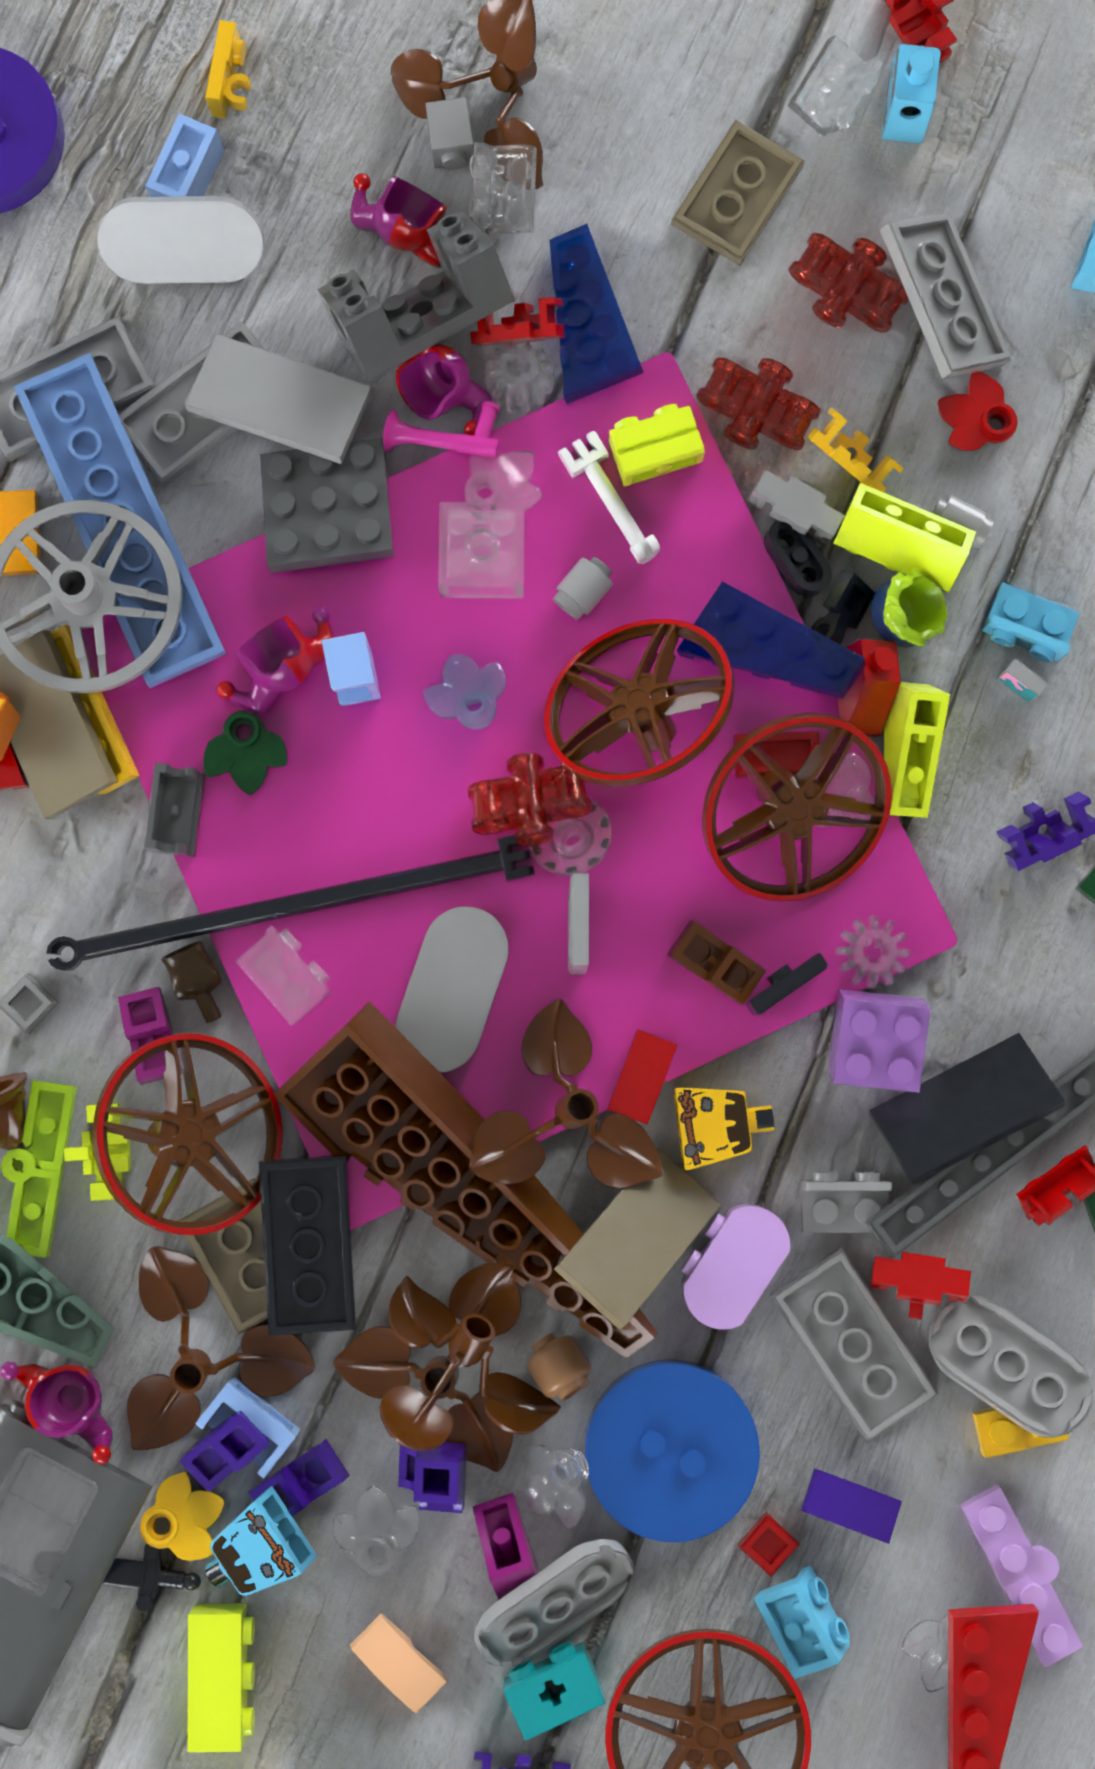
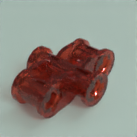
M812 233L807 239L808 247L800 259L793 261L788 269L790 275L799 284L823 297L822 299H817L812 306L815 315L826 324L841 328L847 321L845 315L848 312L873 330L887 333L892 327L891 320L901 305L908 303L909 299L900 281L877 269V267L884 265L887 260L885 251L869 239L857 238L852 245L854 251L850 253L829 237L820 233Z
M715 358L712 363L714 370L705 387L698 390L696 398L709 409L734 419L732 424L726 425L723 431L724 435L733 443L747 449L757 448L759 433L790 449H803L805 445L804 436L812 420L819 418L821 409L811 400L783 388L785 384H789L793 379L792 371L774 359L762 358L758 364L760 371L756 375L729 359ZM725 381L722 388L719 390L722 382ZM768 382H771L768 389L765 390ZM752 417L750 424L746 426L749 418ZM799 418L796 425L792 427V424L794 423L795 419Z
M521 753L509 758L506 761L507 771L512 774L511 777L479 781L470 785L467 789L468 798L473 801L475 818L471 821L472 831L481 835H491L518 829L515 832L516 842L523 846H538L551 841L554 838L553 828L548 826V822L580 818L593 811L592 801L587 798L586 780L574 775L563 765L542 770L544 768V759L536 753Z

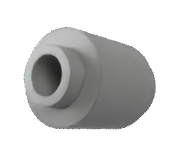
M950 495L947 502L939 499L932 512L935 515L975 531L976 534L971 547L980 550L994 523L993 519L986 516L987 511L953 495Z
M582 557L556 587L558 593L553 597V601L568 615L578 621L583 614L589 615L614 585L609 579L613 572L596 557H593L590 561Z

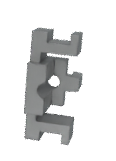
M766 470L747 503L759 510H762L766 502L772 504L773 508L769 516L780 522L788 523L792 526V529L803 535L808 532L810 527L814 528L816 531L812 539L824 547L834 537L845 517L844 514L824 504L827 496L814 489L815 486L805 480L802 482L793 476H790L786 482Z

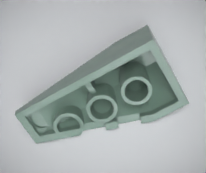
M0 1234V1332L96 1368L114 1327L12 1238Z

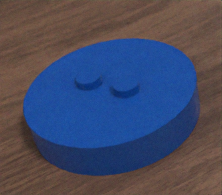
M675 1359L657 1360L628 1370L604 1390L588 1420L585 1433V1461L593 1491L601 1505L615 1521L629 1531L647 1539L668 1543L686 1542L702 1538L717 1531L732 1520L741 1510L752 1492L758 1474L760 1460L759 1439L755 1423L747 1406L725 1379L710 1369L696 1363Z

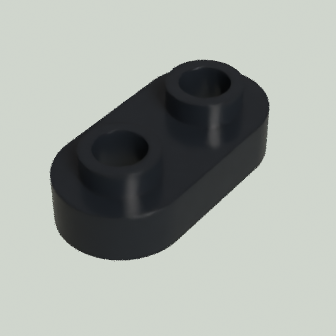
M775 521L764 536V546L767 553L796 594L803 597L817 596L830 583L832 572L829 563L808 532L803 535L792 529V526L788 523ZM778 539L786 541L789 548L782 547ZM801 573L807 574L811 578V583L805 581Z

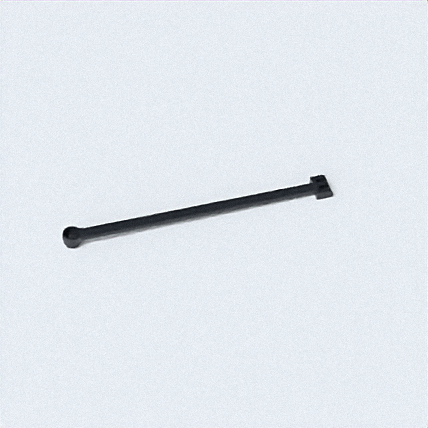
M522 833L498 838L500 850L82 940H75L65 936L57 937L48 945L46 954L61 955L65 947H71L74 950V957L69 962H64L59 957L51 958L48 962L58 970L71 971L79 967L84 960L504 871L506 882L534 876V866L516 868V862L532 858L530 850L513 852L512 846L527 843V834Z

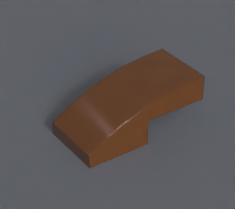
M692 920L689 921L667 953V956L742 1006L766 972L764 968L735 947L727 945L696 921Z

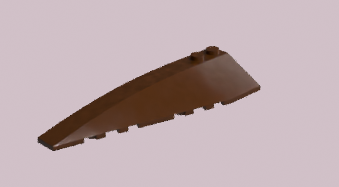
M370 1001L273 1094L333 1156L346 1155L347 1162L351 1156L356 1158L368 1168L363 1177L376 1186H379L383 1180L403 1195L399 1200L402 1204L413 1211L415 1208L423 1210L433 1217L432 1223L434 1226L492 1265L495 1260L505 1268L510 1265L512 1268L509 1271L512 1274L509 1278L522 1287H525L527 1283L548 1297L546 1301L548 1305L559 1312L564 1310L572 1313L580 1319V1327L625 1358L631 1356L656 1337V1330L640 1308L626 1326L619 1330L554 1270L583 1233L535 1175L519 1183L496 1184L483 1180L471 1172L469 1162L475 1133L485 1119Z

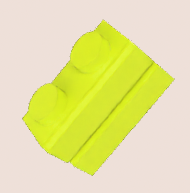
M677 404L665 405L657 409L653 417L641 421L638 420L637 416L627 417L615 423V429L609 430V446L624 487L703 462L705 454L704 445L689 405L678 408Z

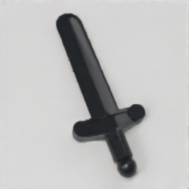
M146 1544L143 1561L115 1558L102 1583L139 1589L136 1607L139 1611L146 1612L153 1607L154 1599L160 1587L181 1590L185 1588L191 1591L201 1585V1578L193 1572L186 1573V1571L163 1569L161 1549ZM51 1550L40 1552L34 1560L35 1570L40 1575L54 1577L66 1552Z

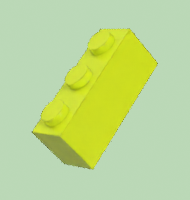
M860 483L833 544L845 548L852 554L861 555L878 562L892 571H899L908 575L913 569H917L923 576L933 580L941 590L949 593L969 554L976 532Z
M247 1603L195 1604L188 1614L187 1752H241L247 1736H253L255 1710L254 1707H247V1690H253L255 1665L254 1662H247V1645H253L255 1620L254 1617H247Z

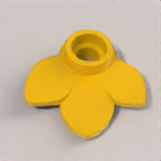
M186 1472L172 1475L158 1487L155 1505L150 1507L142 1516L140 1522L142 1538L151 1547L157 1549L169 1547L181 1560L192 1561L207 1558L213 1554L210 1549V1543L213 1539L206 1529L211 1527L223 1511L225 1500L211 1491L199 1490L192 1492L190 1478ZM160 1517H165L170 1522V1530L166 1534H162L156 1529V1522Z

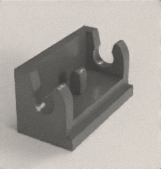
M155 763L144 848L152 853L195 857L205 780L204 773H199L191 767L177 769L172 768L168 764Z

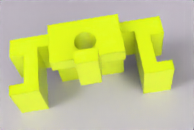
M120 1103L112 1104L111 1107L120 1108ZM86 1105L87 1123L94 1121L96 1105ZM109 1114L108 1122L121 1125V1116ZM93 1131L81 1132L82 1146L65 1148V1161L82 1160L83 1175L96 1174V1182L90 1183L91 1201L112 1200L114 1198L102 1180L96 1163ZM107 1132L111 1163L124 1187L123 1172L132 1171L130 1140L123 1138L121 1135Z

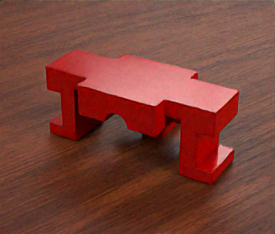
M885 0L892 11L889 22L903 44L940 49L939 64L950 58L952 51L949 46L956 43L957 38L949 26L947 27L949 20L943 13L942 8L954 0Z
M556 297L539 298L538 314H529L534 313L533 305L516 303L514 304V316L501 317V324L494 325L492 313L477 321L478 331L470 332L471 344L476 346L509 345L564 338V325L556 323L555 307L563 306L562 299Z
M908 1252L901 1253V1260L875 1256L870 1288L888 1290L889 1286L897 1287L895 1299L910 1301L908 1318L921 1320L924 1304L939 1306L942 1294L948 1295V1300L965 1303L969 1297L971 1271L945 1267L946 1258Z

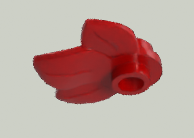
M983 372L971 374L968 394L962 393L945 396L937 402L942 419L949 426L955 428L949 437L948 444L958 450L976 451L988 442L994 444L1003 443L1009 440L1016 431L1018 424L1017 416L1014 410L1005 404L1003 387L998 381ZM993 418L998 419L1002 423V428L999 430L993 429L989 425V420Z

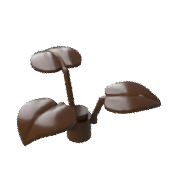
M491 0L482 7L479 13L478 30L481 42L486 50L497 55L496 62L492 67L453 80L442 81L443 69L440 60L429 51L411 49L400 54L393 61L390 69L392 83L405 107L415 116L427 119L425 103L446 100L443 89H452L490 77L493 86L497 90L510 93L511 95L496 118L498 128L487 131L484 136L486 158L495 173L509 184L523 189H539L544 186L542 180L543 151L540 139L535 129L523 119L513 117L506 121V117L517 98L523 95L521 86L532 81L537 73L534 59L536 21L533 0Z
M557 999L544 1007L532 1019L524 1033L521 1046L522 1057L528 1070L534 1075L545 1076L553 1073L554 1082L566 1090L567 1094L562 1096L556 1103V1117L530 1131L527 1119L514 1111H498L483 1120L475 1133L469 1162L471 1172L483 1180L496 1184H514L525 1181L534 1176L541 1169L545 1161V1150L535 1138L559 1124L569 1129H576L587 1124L589 1136L595 1141L587 1150L586 1161L591 1174L598 1182L612 1188H626L661 1177L663 1169L658 1151L647 1132L635 1120L625 1115L613 1114L607 1116L601 1122L599 1133L596 1131V1124L598 1122L596 1118L598 1113L596 1097L590 1091L578 1089L576 1084H570L561 1077V1074L574 1076L587 1066L592 1055L590 1036L584 1025L571 1013L562 999Z
M160 1246L151 1247L143 1258L139 1271V1295L145 1310L158 1321H169L180 1313L181 1340L178 1348L180 1357L172 1367L170 1377L164 1374H153L142 1378L132 1388L127 1402V1415L133 1450L160 1448L188 1434L196 1425L195 1423L198 1421L201 1411L200 1400L194 1393L203 1387L209 1375H216L220 1370L235 1362L243 1361L239 1372L243 1384L251 1392L266 1397L281 1395L289 1391L315 1370V1362L309 1349L297 1335L269 1336L268 1324L256 1325L248 1329L242 1338L243 1353H235L217 1363H211L209 1356L204 1351L190 1349V1316L187 1310L195 1309L205 1301L209 1290V1279L197 1259L186 1253Z
M493 1262L492 1265L486 1263L465 1273L455 1283L449 1297L450 1311L459 1320H462L468 1314L484 1316L493 1324L495 1336L508 1332L517 1322L521 1311V1295L518 1284L509 1278L512 1274L509 1270L512 1267L508 1265L505 1268L498 1262ZM375 1326L360 1333L334 1358L333 1365L343 1379L352 1387L368 1396L382 1399L389 1389L395 1386L410 1385L408 1370L415 1373V1378L420 1379L423 1392L430 1396L452 1360L449 1354L448 1356H437L431 1359L426 1367L422 1369L416 1363L408 1362L411 1355V1346L401 1341L392 1331L391 1327ZM457 1367L438 1399L448 1397L451 1400L455 1398L462 1401V1403L455 1404L448 1410L453 1418V1428L445 1442L467 1444V1461L482 1465L494 1472H499L509 1455L513 1434L497 1426L487 1416L485 1403L488 1398L482 1397L478 1392L470 1400L466 1393L455 1390L459 1379V1368Z
M406 1276L400 1282L390 1300L388 1309V1320L392 1331L401 1341L414 1348H424L430 1343L436 1348H441L449 1343V1355L452 1361L428 1398L418 1389L405 1385L395 1386L385 1393L379 1407L380 1417L388 1434L395 1438L397 1443L415 1451H429L441 1446L451 1434L453 1418L447 1410L434 1403L458 1366L470 1367L477 1364L480 1360L479 1393L482 1397L488 1398L485 1403V1412L497 1426L512 1434L525 1435L536 1431L558 1413L561 1408L558 1403L551 1398H547L541 1391L523 1380L502 1372L489 1374V1359L494 1351L493 1347L489 1345L495 1336V1329L487 1318L479 1314H468L458 1324L454 1314L446 1305L419 1288L409 1276Z

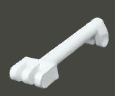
M593 430L586 434L588 443L593 450L588 452L583 442L578 439L572 443L579 457L578 459L574 460L566 447L559 450L558 455L572 478L583 472L586 473L630 544V551L639 564H645L660 552V545L653 534L647 538L644 537L599 463L608 458V451Z

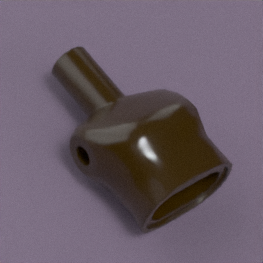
M202 941L179 948L161 959L168 970L172 988L178 1000L195 999L206 1023L213 1022L222 1016L211 994L221 984L222 979L216 966L208 957Z

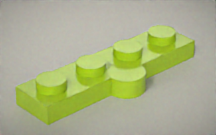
M32 1080L22 1138L23 1148L7 1152L1 1162V1171L4 1177L15 1183L6 1236L12 1238L31 1256L43 1258L51 1256L66 1164L64 1149L69 1146L78 1086Z

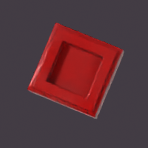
M767 1512L760 1517L738 1543V1547L770 1577L775 1574L800 1545L799 1541Z

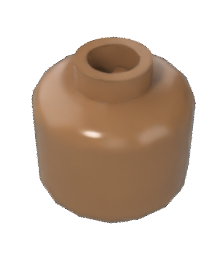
M549 1333L532 1345L531 1348L535 1353L529 1359L527 1368L547 1398L558 1397L560 1401H565L590 1383L587 1376L591 1372V1363L574 1337L565 1335L556 1338L553 1333Z

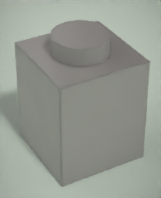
M466 97L425 103L434 168L444 167L445 169L454 170L464 167L467 163H474L473 140Z

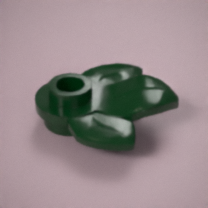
M245 710L237 711L226 719L222 734L208 742L204 752L203 769L208 778L230 772L236 785L248 795H253L263 785L267 776L268 766L282 767L287 765V749L279 735L265 730L264 723L259 716ZM245 725L252 728L251 736L245 740L239 739L237 736L238 729Z

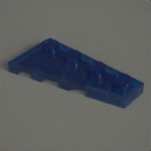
M588 224L549 239L553 286L556 298L562 299L563 306H557L556 319L558 324L564 325V338H560L559 351L564 380L563 394L567 404L644 373Z
M723 581L693 624L707 631L720 643L733 668L752 672L753 676L765 679L771 677L790 682L791 686L844 699L866 665L864 657ZM683 639L677 648L679 656L694 659L695 657L707 660L717 666L711 655L692 641Z

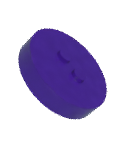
M0 48L1 214L29 202L47 186L58 169L65 141L64 123L60 109L42 75L28 61Z

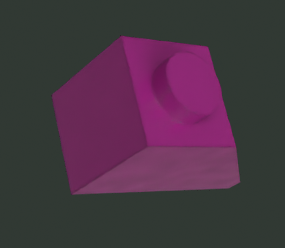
M514 1493L472 1506L489 1579L499 1600L538 1573L535 1556Z

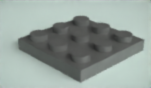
M383 438L352 441L342 464L299 449L260 454L267 566L271 573L394 557L386 452L383 446Z

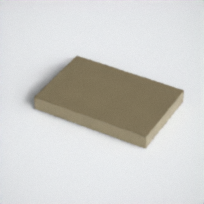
M735 120L675 213L671 225L741 266L802 170L805 160Z
M255 1178L249 1180L248 1182L251 1185H253ZM241 1185L237 1187L240 1193L244 1196L246 1194V1191L241 1187ZM224 1194L178 1221L196 1222L210 1219L227 1211L235 1204ZM260 1200L246 1216L224 1229L208 1234L185 1235L238 1335L268 1318Z

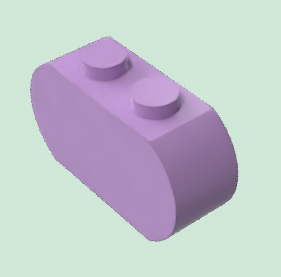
M741 1204L731 1207L724 1216L717 1213L704 1232V1235L709 1237L708 1241L700 1252L694 1249L681 1267L680 1271L685 1273L681 1281L684 1302L693 1316L708 1327L732 1329L742 1325L790 1252V1237L784 1223L774 1213L753 1204Z

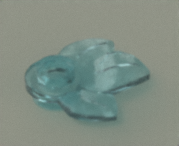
M452 654L447 659L443 668L442 677L444 683L425 688L423 690L424 699L432 712L440 718H457L463 726L470 729L485 728L494 719L497 712L495 701L504 692L506 687L504 670L498 662L490 663L479 669L477 664L468 656ZM474 703H482V706L479 710H468V707Z

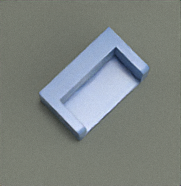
M179 113L145 185L149 196H204L224 154L217 129Z
M365 632L322 640L330 686L333 691L337 692L339 704L347 706L381 699L372 650Z
M234 1376L227 1382L195 1424L201 1429L207 1424L214 1429L241 1410L270 1441L269 1446L252 1460L261 1467L257 1474L264 1479L301 1429L260 1396L251 1392Z

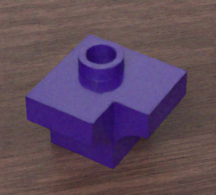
M444 1442L441 1446L429 1451H415L400 1445L398 1487L414 1491L413 1502H419V1510L462 1513L465 1505L467 1444Z

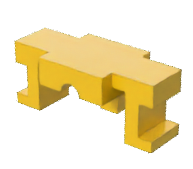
M830 408L827 413L833 419L822 432L814 428L807 438L860 483L884 493L887 488L881 482L892 469L900 473L904 468L886 455L872 472L867 465L873 458L863 450L870 439L859 430L852 434L853 439H850L841 431L829 445L831 440L848 421L836 410ZM850 447L856 451L852 459H850L852 453L847 450Z

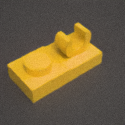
M219 20L205 96L212 117L226 119L228 104L238 111L247 110L248 107L246 97L234 95L237 89L251 90L252 86L247 75L236 74L237 66L244 65L246 56L245 40L240 39L236 22Z
M994 1408L972 1412L981 1454L985 1458L1069 1439L1068 1434L1059 1437L1034 1435Z

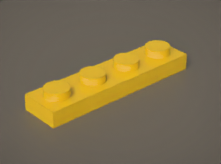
M63 625L51 633L71 678L83 679L79 659L76 658L70 626ZM91 669L92 678H95L94 673ZM78 693L118 781L97 793L107 794L140 775L103 693Z

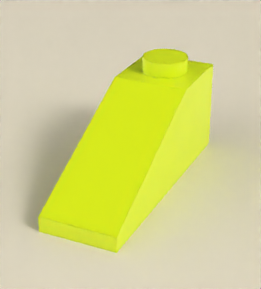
M901 682L884 725V760L888 767L892 787L889 815L928 818L950 699L949 693L929 684Z

